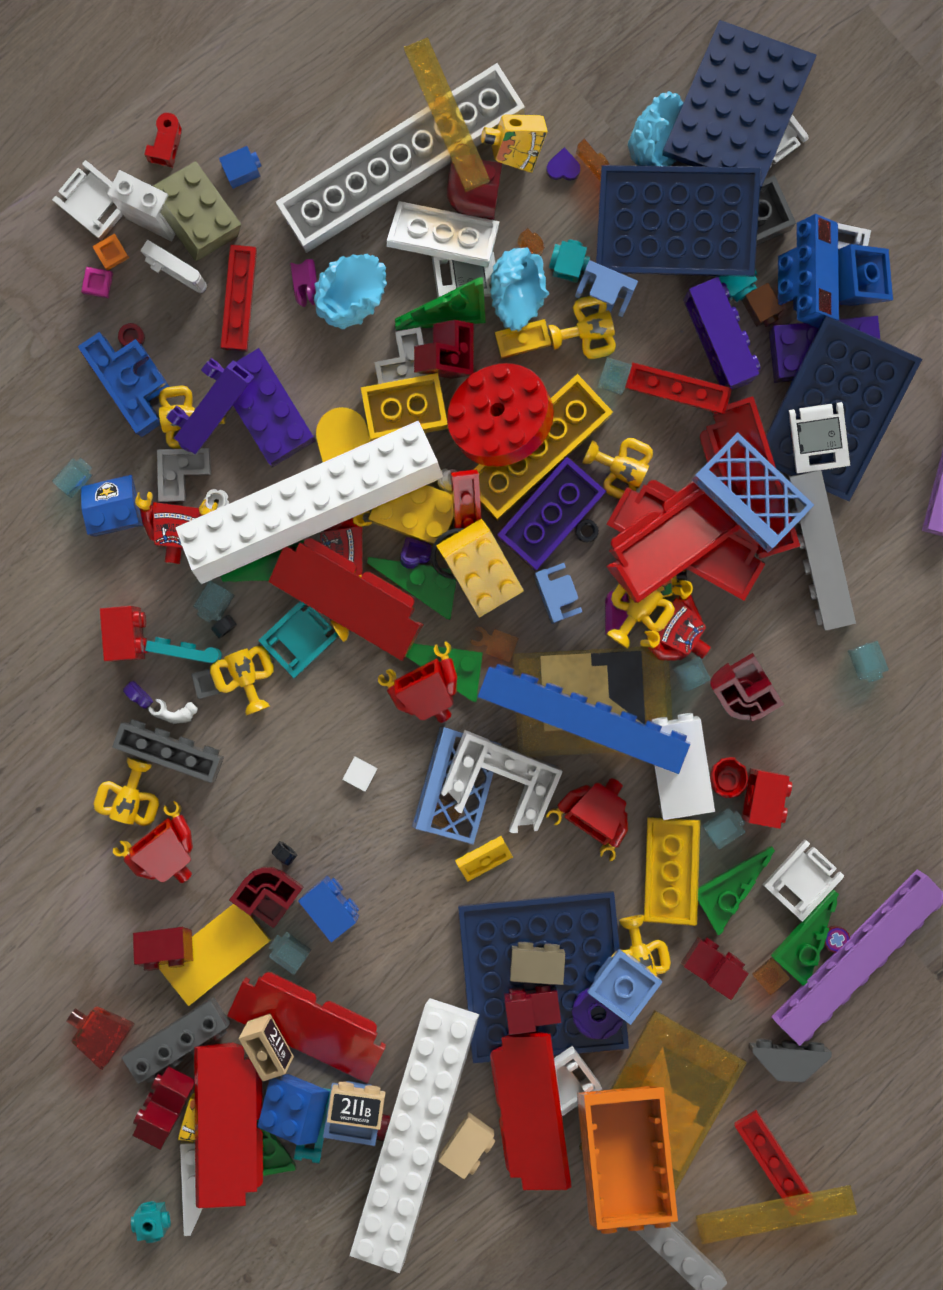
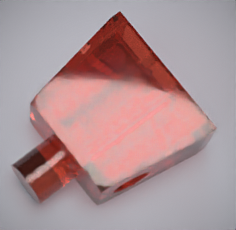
M97 1006L91 1010L88 1016L75 1008L66 1020L67 1023L78 1029L72 1039V1043L101 1070L107 1066L135 1024Z

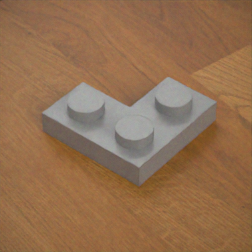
M421 327L395 332L400 357L374 362L378 384L426 375L414 373V346L424 345Z
M201 448L196 454L184 449L157 450L158 502H186L185 476L211 475L209 448Z

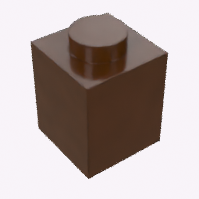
M769 283L746 294L742 299L756 327L762 324L765 327L770 326L779 320L778 315L783 311Z

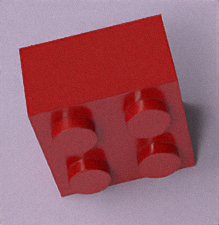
M136 606L100 608L104 661L118 662L145 659V654L148 653V651H145L148 640L143 637V628L146 627L145 612H141V608Z
M750 768L741 819L751 824L780 829L781 823H785L787 819L788 809L784 806L786 797H790L792 791V782L789 781L790 776Z

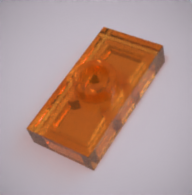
M583 139L577 145L576 154L601 183L602 165H609V162L602 153L597 154L590 144Z

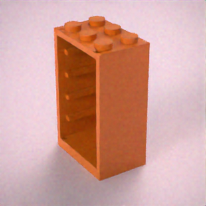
M653 1085L577 1093L589 1224L598 1231H601L602 1234L616 1233L619 1227L628 1228V1231L644 1230V1225L648 1224L654 1225L655 1228L671 1227V1222H677L678 1216L664 1087Z

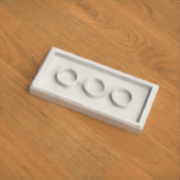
M399 201L387 238V247L489 267L499 229V221Z

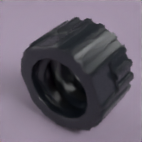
M584 519L577 525L575 533L580 541L588 543L597 538L599 527L591 519ZM585 525H589L593 529V534L589 537H585L581 533V529Z
M226 615L215 623L211 630L220 639L234 629L237 624L230 615Z
M281 841L272 850L275 858L287 866L297 857V853L289 845Z

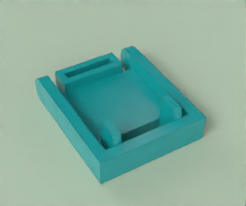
M301 601L258 640L293 678H296L339 637L337 632H335L328 638L326 634L332 630V627L315 609L309 607L303 612L301 608L306 604ZM279 640L296 657L290 664L272 647Z

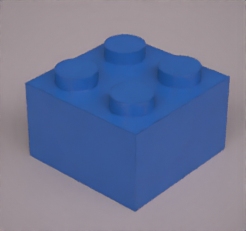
M327 875L304 893L298 902L329 941L333 942L357 922L359 908L351 898L347 900L341 893L343 888L335 878L330 879Z
M290 1074L272 1078L269 1080L257 1127L297 1145L316 1143L330 1091Z

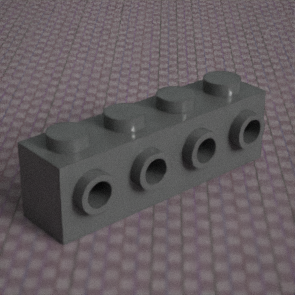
M131 719L130 723L122 722L120 724L112 748L210 783L216 781L224 756L218 755L220 750L206 745L204 749L194 746L195 741L180 737L179 740L169 737L170 732L155 728V731L145 728V723Z
M212 997L127 1051L121 1058L138 1084L144 1080L150 1083L155 1080L158 1074L161 1075L159 1072L166 1066L171 1068L177 1066L183 1061L181 1057L188 1052L194 1055V1047L205 1046L204 1042L212 1038L215 1041L225 1035L230 1021L215 997Z

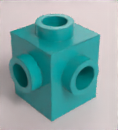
M155 1201L142 1203L137 1208L134 1216L131 1217V1229L133 1233H136L137 1241L145 1240L146 1243L160 1241L161 1237H164L171 1226L170 1213L166 1211L165 1202L156 1203Z

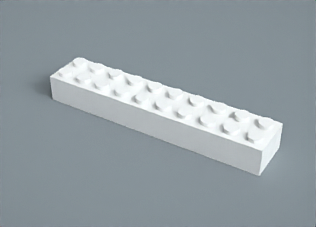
M498 63L276 201L278 209L305 252L308 253L450 164L452 157L464 155L482 143L481 134L484 127L497 129L503 115H524L525 106Z
M416 421L176 527L191 570L199 582L203 584L443 478V475L419 421Z
M431 998L425 1004L351 1249V1257L400 1273L406 1260L479 1014Z

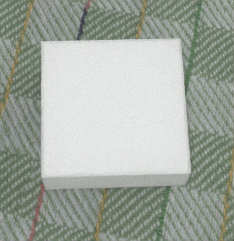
M355 756L342 780L366 791L378 768Z

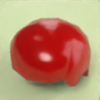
M734 757L722 758L712 766L709 773L711 788L715 793L727 799L738 797L746 790L749 781L746 767Z

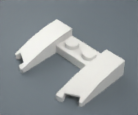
M464 730L442 788V795L445 796L449 792L458 802L454 808L459 813H462L479 770L482 767L525 784L509 832L518 833V826L533 824L534 831H538L563 772L561 768L538 758L534 759L489 741L487 738Z

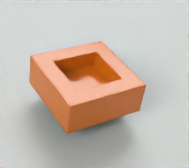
M115 233L92 246L107 271L129 259Z

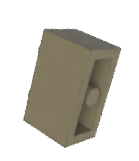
M518 942V946H512L510 981L563 985L565 951L560 949V945L544 944V948L533 947L534 944L530 942Z

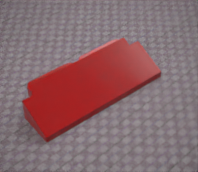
M753 396L727 404L724 415L712 412L715 424L706 426V430L700 433V441L707 463L738 432L775 467ZM736 441L730 448V458H745V449ZM726 453L720 459H726ZM715 463L709 469L716 477H727V463ZM731 463V477H746L745 463ZM749 463L750 477H764V467L760 463ZM740 481L746 492V481ZM750 481V495H765L764 481ZM769 481V495H783V489L779 481ZM750 499L758 514L765 513V499ZM769 499V513H784L783 499ZM784 517L770 518V528L777 535L784 529ZM788 517V523H790L792 518ZM795 527L769 552L757 544L759 547L756 552L757 558H766L800 547Z
M651 480L647 485L644 484L639 493L627 487L606 525L622 532L651 511L661 514L664 512L663 503L676 494L677 491L657 480ZM740 528L686 569L745 601L764 568L765 562L754 557L759 548L757 546L758 543L743 528Z
M693 481L663 503L664 512L661 514L655 511L649 512L611 540L612 549L609 551L616 560L606 566V568L635 603H639L742 528ZM731 481V491L735 495H746L740 481ZM750 500L751 510L758 514Z
M308 538L304 543L300 542L296 551L291 546L282 549L269 583L399 660L403 661L424 626L421 622H415L410 619L415 610L413 608L414 599L412 596L371 572H365L361 577L355 574L357 567L354 562L315 539Z
M266 972L262 977L260 976L255 986L249 984L250 979L245 977L228 1012V1017L246 1025L250 1020L270 1014L288 1046L368 1084L386 1046L382 1042L380 1046L374 1044L378 1034L376 1032L377 1025L374 1021L332 1001H326L321 1006L315 1003L317 1000L315 993L274 973Z
M541 1032L508 1034L501 1038L502 1046L493 1050L490 1054L496 1101L501 1110L499 1122L506 1168L510 1173V1178H521L523 1190H568L572 1185L551 1034Z
M231 1042L194 1047L196 1207L246 1206V1192H257V1188L263 1183V1132L260 1128H257V1120L260 1118L262 1111V1079L250 1058L244 1057V1047L242 1045Z

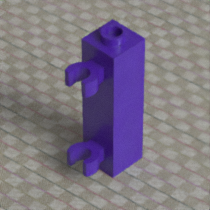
M210 358L201 371L215 379L216 382L190 417L178 406H175L166 417L171 423L181 428L174 439L178 441L180 447L185 451L196 454L202 448L254 378L253 375L234 360L224 370L217 361Z

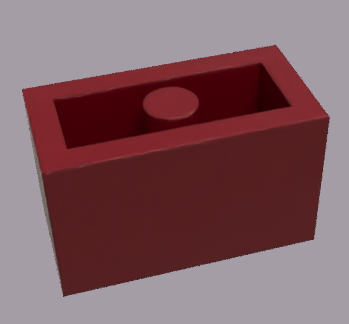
M185 927L133 933L134 965L143 967L144 971L159 970V965L168 964L169 968L184 967V962L193 961L192 930Z

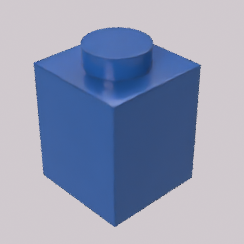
M248 146L219 158L232 189L261 177L257 169L262 167L256 152L250 153Z

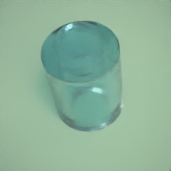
M81 457L78 461L72 458L52 482L67 496L72 498L93 476L89 472L92 467Z

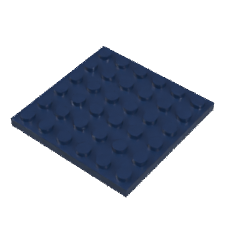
M614 891L458 906L468 1011L479 1014L471 1041L473 1063L491 1062V1052L501 1047V1038L509 1034L504 994L509 993V989L524 987L525 991L535 990L536 985L542 984L510 981L512 946H518V942H530L534 944L533 947L544 948V944L560 945V949L565 951L563 985L551 984V987H556L561 1023L535 1026L536 1032L551 1034L554 1056H558L571 1046L574 1047L578 1054L629 1049L627 1022L623 1020V1024L617 1033L607 1039H591L579 1032L572 1016L573 1004L579 993L591 987L595 981L594 976L608 957H611L620 949ZM596 1006L591 1010V1016L596 1020L602 1019L606 1013L605 1009L601 1006Z

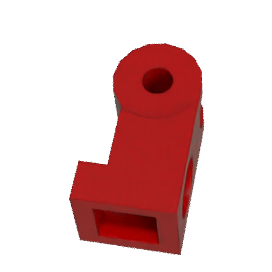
M165 112L156 120L158 131L154 146L147 145L144 155L150 163L173 168L182 128L174 114Z

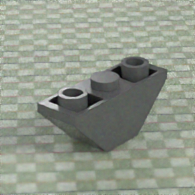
M757 1039L756 1043L749 1042V1049L777 1081L805 1082L832 1057V1052L827 1047H824L823 1043L809 1042L808 1046H799L795 1041L787 1040L782 1041V1044H772V1041L767 1039Z

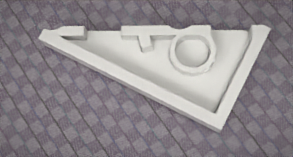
M182 1141L180 1153L184 1236H191L203 1208H197L195 1200V1142Z

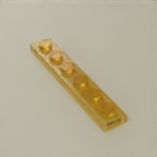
M428 37L405 46L404 52L465 192L489 183V176Z
M851 1185L700 1214L696 1215V1221L702 1244L857 1215L858 1213Z

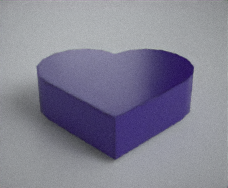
M564 147L548 162L546 172L553 180L564 178L571 181L579 176L580 164Z
M406 537L400 556L401 564L406 568L412 569L417 567L419 563L428 562L431 559V545L424 541Z
M135 681L129 682L123 688L125 695L140 707L147 709L153 703L152 698Z

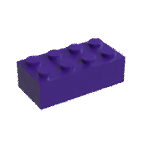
M716 277L690 288L683 301L718 384L730 387L733 391L752 383L759 375L758 370L761 367L756 355H751L748 348L750 340L746 331H741L738 311L734 306L731 307L728 301V297H730L729 290L724 282L721 283L719 277Z
M878 316L838 320L880 339ZM806 323L773 326L769 331L774 383L793 381L818 330L817 327Z
M259 348L236 361L254 378L233 406L267 462L273 468L314 443L316 439Z
M566 457L499 532L497 538L536 572L600 500L606 490L572 460Z

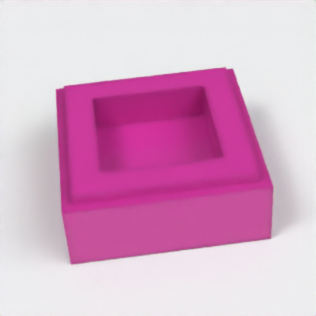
M86 267L81 292L87 295L109 298L113 272Z

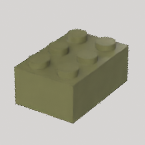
M196 161L153 185V187L168 194L160 213L195 262L238 237L241 223Z

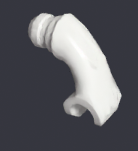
M156 699L161 705L160 711L155 712L149 706L151 715L173 724L190 722L198 709L192 702H189L184 708L178 709L176 712H170L167 710L166 703L160 699Z

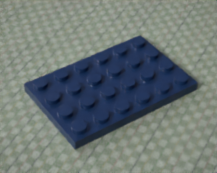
M719 20L663 149L662 156L692 167L761 168V191L817 55Z
M602 165L596 263L621 274L755 277L761 168Z
M825 316L766 434L776 469L790 476L802 474L796 473L789 410L794 409L796 420H799V408L832 404L833 414H837L836 403L842 402L850 466L821 471L826 492L850 502L923 359L843 322ZM833 452L809 456L810 465L834 461Z

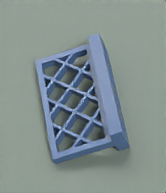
M738 432L692 479L699 488L767 552L771 551L814 506L806 496ZM736 441L745 449V458H730V448ZM726 453V459H720ZM715 463H727V477H716L709 469ZM731 463H745L746 477H731ZM749 463H760L764 467V477H750ZM731 481H746V495H735L731 491ZM750 481H764L765 495H750ZM769 481H779L783 485V495H769ZM787 489H788L793 495H788ZM750 499H765V513L755 514L751 510ZM769 499H783L784 513H769ZM788 499H798L805 508L800 513H788ZM784 517V529L777 535L770 528V518ZM788 517H795L790 523H788Z
M440 727L412 827L474 844L494 772L481 767L486 776L485 781L476 788L473 785L469 796L473 793L479 801L477 808L468 813L464 806L463 812L465 815L452 822L446 809L458 802L453 800L443 806L439 795L443 788L444 777L445 779L447 777V767L453 761V759L449 761L451 752L453 756L456 753L453 748L455 738H462L463 733ZM480 789H482L481 795H479V793L477 792ZM437 803H438L439 806H440V809H438V810L435 811L436 806H437ZM443 812L449 824L441 829L431 827L433 817ZM473 814H475L474 820H472L470 817ZM468 819L472 826L469 837L459 835L454 825ZM452 828L454 833L447 832L446 830Z

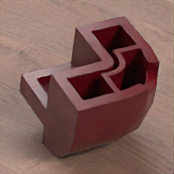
M472 155L452 157L447 181V198L452 208L460 214L494 220L502 163L476 159V156Z
M753 653L731 666L729 663L725 664L710 680L714 693L732 718L755 721L784 705Z
M261 867L252 871L242 881L229 901L249 916L253 913L269 926L275 928L304 886L275 867Z

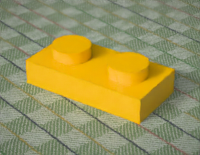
M545 319L528 323L520 331H511L509 328L495 332L501 359L551 346Z
M499 836L455 861L465 879L469 882L513 858L502 836Z

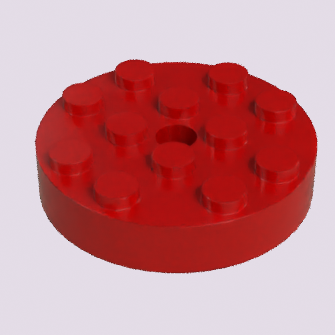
M507 363L488 366L471 374L455 391L448 407V429L457 446L470 460L492 467L514 464L531 455L546 439L553 422V402L541 379L530 369Z

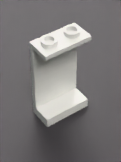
M119 170L107 193L127 220L172 242L175 233L160 213L168 194Z
M693 713L680 714L678 719L669 721L667 717L652 719V722L662 726L661 731L671 734L672 730L687 735L686 740L690 742V747L679 774L654 765L660 799L659 809L662 819L668 820L715 812L701 719L698 716H693Z

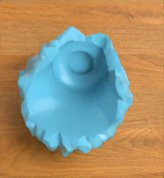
M668 91L667 94L662 93L658 97H654L652 104L648 105L646 110L642 112V115L637 118L628 141L630 157L637 165L671 166L676 162V160L662 156L684 103L677 93L673 94Z
M528 247L504 251L502 257L494 264L491 274L492 287L490 293L493 299L492 307L495 308V313L500 318V321L503 322L504 327H509L511 331H520L522 327L528 325V321L531 318L537 317L538 309L544 305V298H547L549 295V291L546 290L543 259L538 254H531Z
M352 254L347 258L342 256L338 261L330 262L329 267L324 273H320L319 281L315 283L316 294L314 295L317 315L320 318H324L328 325H333L340 329L356 324L361 325L363 319L370 314L373 315L374 308L380 305L381 296L384 294V288L387 285L384 263H379L378 257L370 256L369 254Z

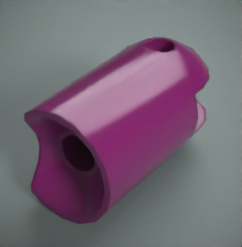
M306 259L301 264L290 263L296 302L300 306L306 307L307 293L309 302L315 305L314 295L316 294L315 283L317 282L314 260Z
M613 590L605 598V635L610 630H619L628 617L627 611L613 605L611 601ZM625 593L621 601L630 603L629 597Z

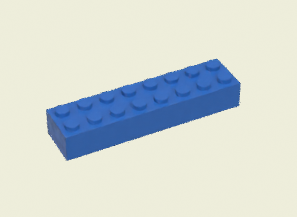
M497 664L496 667L488 668L478 694L479 698L676 774L680 773L690 747V742L686 740L687 735L672 730L671 734L661 731L662 726L648 720L646 725L636 721L637 716L622 711L621 715L611 712L612 706L601 702H596V705L587 703L588 697L575 692L569 696L562 693L563 688L555 684L546 683V686L537 683L538 678L522 673L521 677L514 675V669L505 665Z

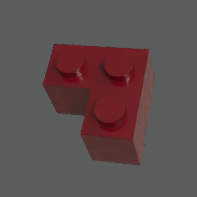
M451 320L433 324V343L414 346V373L426 375L438 373L439 377L449 379L466 377L473 374L474 323Z
M697 937L681 964L706 981L710 987L732 1000L749 974L743 968L745 963L729 951L725 955L717 950L719 945L708 937L704 941Z
M551 984L536 985L535 990L525 991L524 987L509 989V993L504 994L509 1035L536 1032L535 1026L561 1023L556 987H551Z
M169 1066L163 1076L158 1074L151 1086V1089L155 1090V1092H150L143 1104L146 1107L145 1111L140 1109L133 1121V1124L137 1126L132 1136L161 1150L194 1087L195 1080Z

